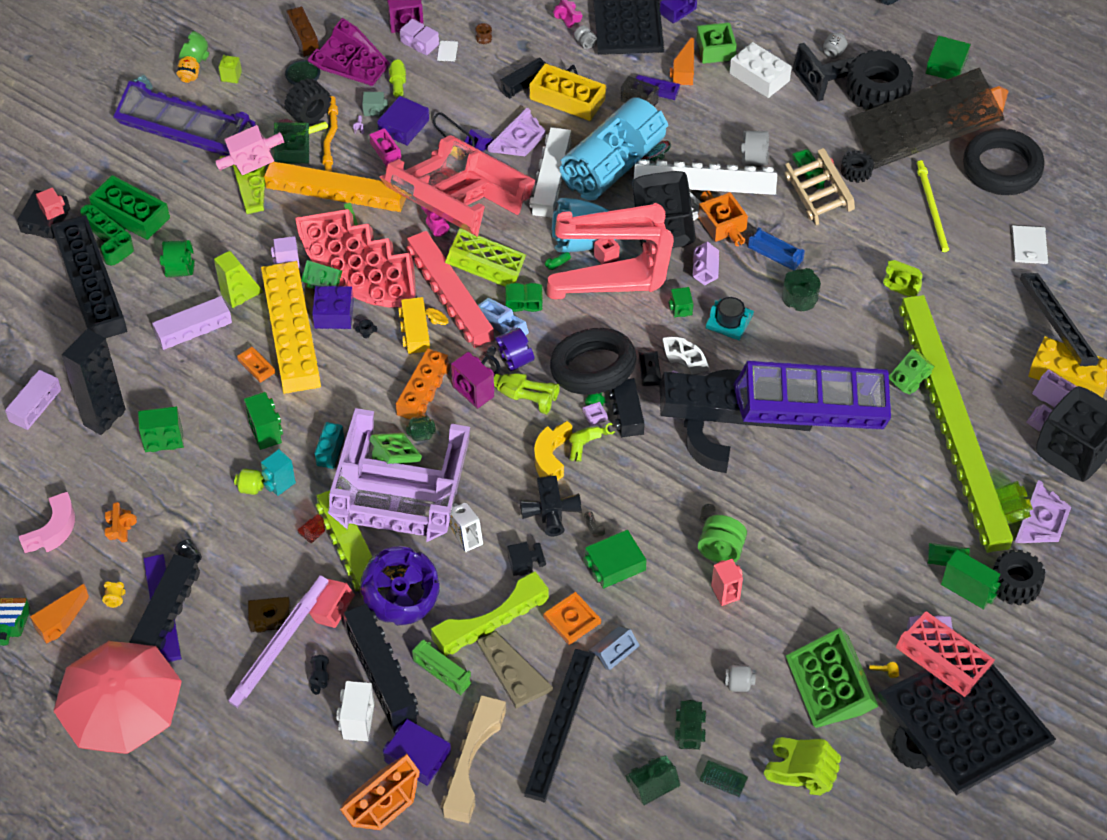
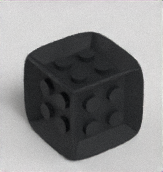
M668 171L635 178L633 180L635 207L657 203L664 208L665 228L673 234L674 242L672 248L694 243L696 235L687 174L683 171ZM640 239V244L642 248L643 242H646L645 239Z
M1077 386L1073 388L1056 405L1044 422L1036 445L1037 453L1045 461L1068 476L1082 482L1088 480L1107 460V400L1084 387Z

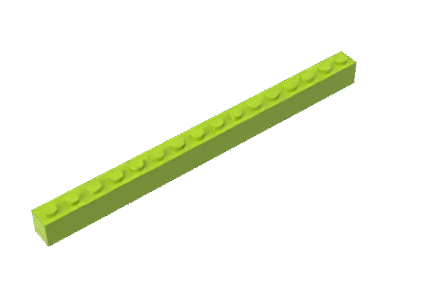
M924 295L903 298L902 305L899 306V314L904 318L905 330L909 332L910 345H913L914 350L920 352L935 366L930 376L924 379L925 387L929 389L930 402L935 406V416L940 420L941 433L945 434L946 447L951 451L952 464L956 465L957 478L962 482L963 495L968 499L969 512L973 513L974 526L979 530L980 543L985 547L986 553L1009 550L1013 537Z

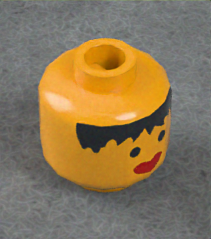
M186 56L179 60L176 75L185 83L195 81L198 78L200 65L195 58Z

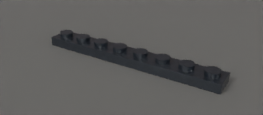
M1021 273V282L1079 366H1097L1099 358L1039 273Z
M576 648L574 650L524 796L527 798L546 802L595 659L594 653Z

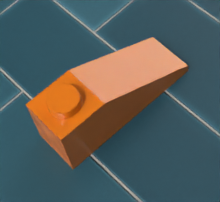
M694 38L689 39L675 58L673 67H670V78H673V83L693 85Z
M84 584L30 616L34 628L46 644L58 639L60 635L65 633L88 600L89 595Z

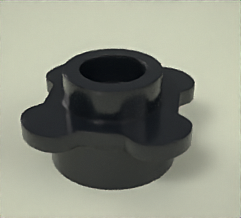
M368 319L360 321L359 326L355 328V331L362 334L363 338H369L373 332L378 330L377 326L373 325V322Z

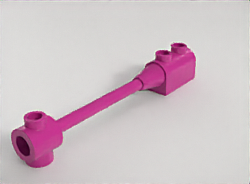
M385 128L369 134L371 146L386 167L391 162L398 159L401 160V151ZM383 138L380 143L377 142V139ZM414 186L408 188L412 195L414 193ZM421 206L428 216L425 222L433 235L436 237L444 236L450 228L446 220Z

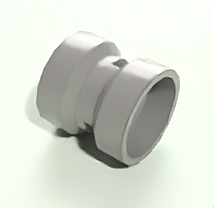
M581 26L575 31V39L585 49L595 45L597 37L591 33L587 26Z

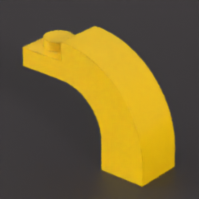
M568 421L556 426L553 431L547 426L539 434L534 447L535 468L539 477L557 475V481L564 477V465L553 455V451L570 439L572 424Z

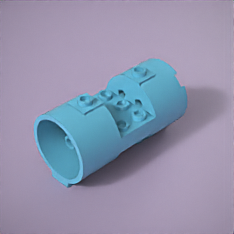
M641 98L629 99L561 159L562 165L559 169L567 186L572 191L576 190L582 194L581 198L596 200L665 137L668 123L661 110L657 111L653 105Z

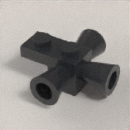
M557 475L538 477L537 485L540 501L520 500L522 520L541 514L542 523H546L545 534L551 537L559 536L565 531L561 522L562 511L582 513L580 494L560 499Z

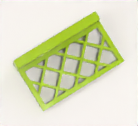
M459 228L445 263L506 287L507 284L516 283L526 254L481 236L476 237ZM460 235L468 238L469 240L463 241ZM478 244H484L486 247L480 248ZM473 245L475 249L469 250L467 246ZM494 250H499L503 254L497 255ZM484 252H490L492 256L486 257ZM511 257H516L521 260L514 262ZM506 258L509 263L503 264L500 259Z

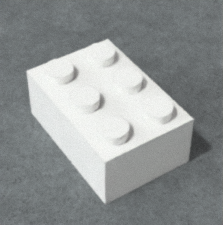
M752 42L731 59L730 74L769 98L790 81L792 66Z

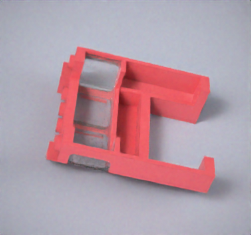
M452 135L440 140L438 144L439 149L432 152L430 159L404 171V162L398 159L387 165L386 174L379 176L386 187L478 237L485 206L478 203L469 207V204L485 197L518 215L523 201L530 198L535 180Z

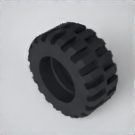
M877 49V51L869 50L867 53L863 52L855 57L849 65L846 82L847 94L852 102L855 101V104L858 107L862 106L864 110H872V112L876 113L877 111H881V113H885L887 110L893 111L904 105L909 98L913 81L912 68L904 58H900L899 54H893L888 50L885 52ZM871 79H881L888 83H877Z

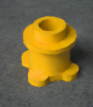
M105 582L104 587L106 590L102 598L103 603L111 608L120 606L123 603L122 595H125L126 592L123 589L124 584L122 582Z

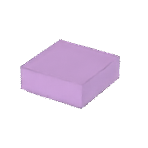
M600 402L582 408V412L590 426L608 420V415Z

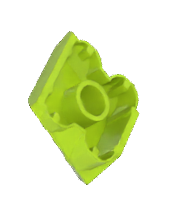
M896 260L888 261L886 267L887 274L883 281L884 285L890 288V290L905 296H917L922 287L921 271L918 268Z

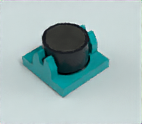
M725 297L719 301L715 300V304L711 308L710 318L706 323V329L740 341L754 315V311L745 308L744 303L735 297Z

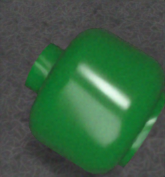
M602 393L587 395L585 399L586 406L598 402L603 406L605 403V397Z

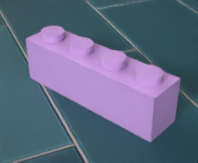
M220 296L153 322L152 325L155 336L164 350L232 323L230 311Z

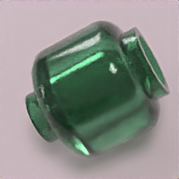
M427 415L412 417L409 425H406L407 435L411 436L416 442L430 440L433 434L436 433L434 420L430 419Z

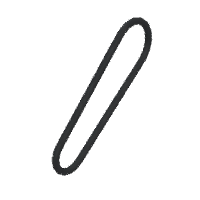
M438 112L434 116L433 125L444 137L447 136L436 125V117L438 115H442L443 117H445L458 129H460L467 136H469L472 140V146L474 147L475 142L472 135L466 132L463 128H461L453 120L447 117L444 113Z

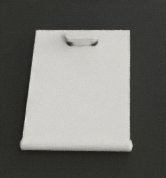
M1012 225L1015 262L1048 263L1045 227Z

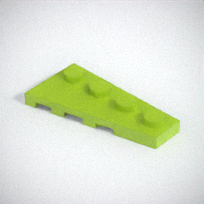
M232 165L246 214L264 211V176L266 165L244 175L241 174L237 165Z

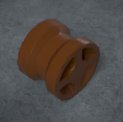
M481 23L476 26V41L478 43L488 44L492 41V27L489 24Z

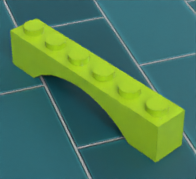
M534 571L518 580L510 597L494 611L472 619H447L431 628L432 640L445 657L449 654H455L460 648L467 644H473L485 634H491L501 625L509 624L512 619L519 615H525L535 606L543 605L549 599V588Z

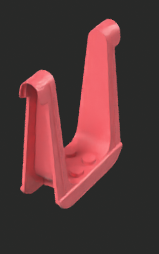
M653 203L652 205L572 217L570 211L558 214L555 235L561 239H645L646 242H643V252L636 258L550 275L548 277L546 295L551 299H563L566 293L653 292L660 288L666 279L674 242L673 234L665 228L664 208L660 204Z

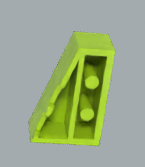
M231 251L214 258L221 295L232 308L263 293V290Z

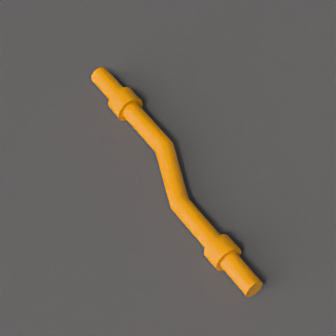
M330 96L331 105L328 108V114L330 115L331 127L323 141L324 156L322 158L325 171L332 172L333 165L330 143L338 129V107L336 106V98L334 96Z

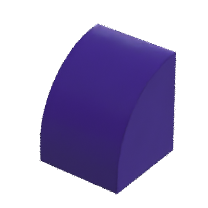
M470 129L469 134L474 138V147L482 152L494 141V138L483 130ZM467 136L464 142L472 146V140Z

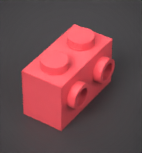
M733 559L722 560L713 567L711 587L721 606L740 600L743 581L740 566L734 563Z
M327 579L328 585L318 597L316 604L309 614L317 624L336 628L355 594L347 583Z

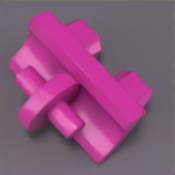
M560 0V4L556 5L553 11L555 18H562L568 28H573L574 23H580L583 16L580 11H575V3L568 0Z

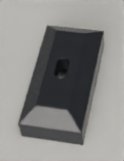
M658 351L639 352L642 385H659L661 382Z

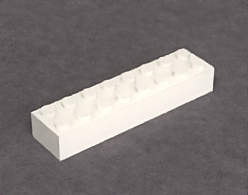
M639 159V162L635 163L634 179L654 173L683 171L687 174L689 189L776 195L777 172L774 171L773 167H762V170H756L755 166H745V169H738V165H727V168H722L720 164H709V167H705L702 163H692V166L685 165V162L675 161L673 165L661 160H657L656 163H650V160Z

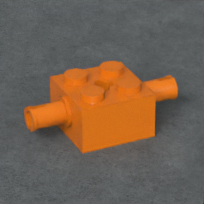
M709 190L704 191L700 196L704 202L699 204L698 219L713 240L717 242L730 237L735 246L738 247L739 244L740 246L744 244L745 238L740 232L747 229L748 215L732 193L729 192L714 198Z

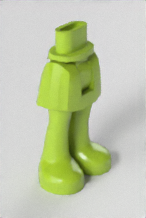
M511 373L509 375L496 374L494 376V386L503 395L514 400L527 399L534 401L538 404L539 412L545 415L549 413L552 401H555L559 395V384L527 380L526 374Z

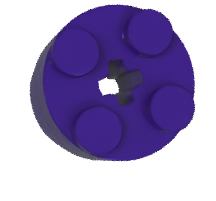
M520 327L514 328L495 338L499 347L498 352L502 359H507L506 365L510 372L535 360L532 348H529L527 344L529 341Z

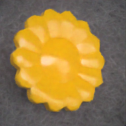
M434 308L426 309V315L431 319V323L435 325L448 324V318L442 312Z

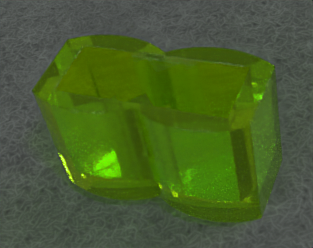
M1015 481L995 488L1008 525L1031 517L1030 511L1033 508L1030 500H1025L1024 498L1028 496L1024 485L1020 486L1019 482Z

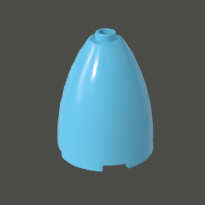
M560 198L557 201L559 204L558 209L553 212L552 238L555 237L558 244L555 245L556 251L580 252L594 249V242L599 239L558 238L555 235L557 215L570 211L572 217L608 212L610 210L583 200Z

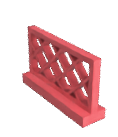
M927 611L907 632L905 631L900 636L896 646L899 651L964 697H966L975 683L995 661L991 656ZM926 619L933 624V628H924V620ZM911 634H921L922 640L916 639ZM926 634H935L936 640H927ZM940 634H947L951 640H941ZM929 646H938L940 653H936ZM943 646H952L954 653H944ZM957 646H964L967 648L968 653H959ZM946 658H955L957 665L951 664ZM960 658H970L971 665H962ZM975 658H981L987 663L985 665H976ZM963 670H973L974 678L965 674Z

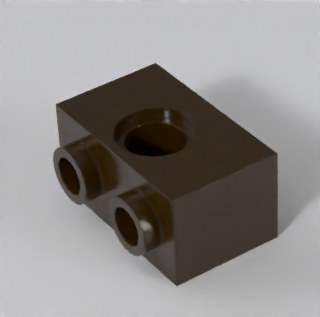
M289 597L248 600V621L251 632L262 633L268 630H279L291 614Z

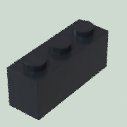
M635 378L627 379L618 387L609 390V398L614 401L612 412L613 415H617V419H615L616 430H620L621 438L644 435L645 423Z

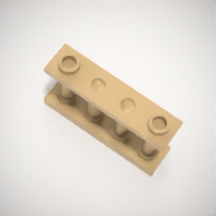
M824 148L818 150V158L812 163L795 170L791 168L789 163L786 164L785 177L788 182L791 181L807 209L806 213L809 220H813L815 225H819L818 215L836 207L845 206L848 212L855 209L853 196ZM820 167L824 169L823 174L802 183L797 178V176ZM824 180L831 181L830 187L807 196L804 190ZM831 193H838L839 199L816 209L811 203Z

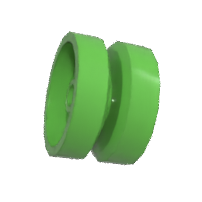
M724 515L710 516L705 520L703 531L698 541V550L704 557L718 563L722 560L733 559L735 563L740 559L747 537V530L741 522L732 517Z

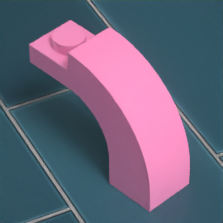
M68 492L48 498L52 508V517L44 527L19 536L25 553L36 551L42 547H45L46 552L52 551L69 537L75 523V512Z

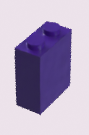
M399 96L377 121L378 131L385 128L393 140L408 146L428 123L429 108Z
M407 719L403 725L398 726L394 738L385 744L383 748L384 762L391 764L407 754L420 771L417 781L428 786L451 754L450 743Z

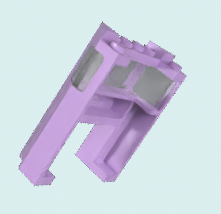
M355 408L331 487L328 514L346 529H348L350 523L427 536L426 542L447 533L469 443L470 427L451 424L449 444L442 471L397 463L387 464L385 461L368 459L372 445L369 440L371 435H374V411Z

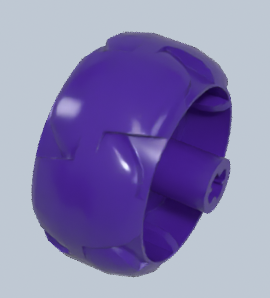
M394 546L380 551L379 554L370 559L362 574L360 589L364 603H367L370 611L374 610L377 619L383 622H393L395 625L401 626L415 623L431 611L439 595L440 583L434 564L422 552L416 553L410 547ZM387 566H402L406 570L404 578L396 577L393 580L382 571ZM422 581L423 596L414 604L407 594L409 584ZM378 587H389L386 599L378 592Z

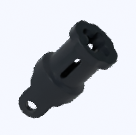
M314 655L310 658V663L312 664V672L310 673L311 691L315 695L320 693L321 688L327 687V681L329 680V674L327 673L329 659L325 655Z

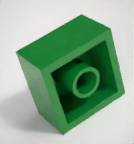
M266 392L244 398L248 422L259 449L262 450L281 444V435H283L280 424L281 418L278 412L275 413L273 399H269Z
M177 406L138 411L139 432L145 452L184 448L183 428Z

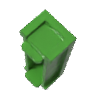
M422 640L412 651L415 663L460 696L472 684L470 681L471 672L469 670L466 672L434 649L430 642L426 643L425 640Z

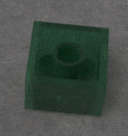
M274 122V135L280 132L285 142L274 147V162L309 164V123Z

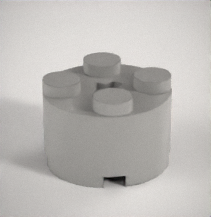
M743 131V141H745L742 142V153L745 154L742 158L743 166L768 165L769 132Z

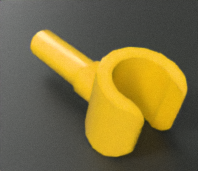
M890 662L883 666H869V670L888 671L890 678L899 677V668L895 662Z

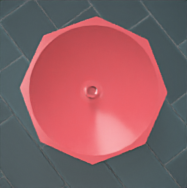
M108 641L66 667L54 707V713L78 748L128 754L171 725L182 681L156 646Z

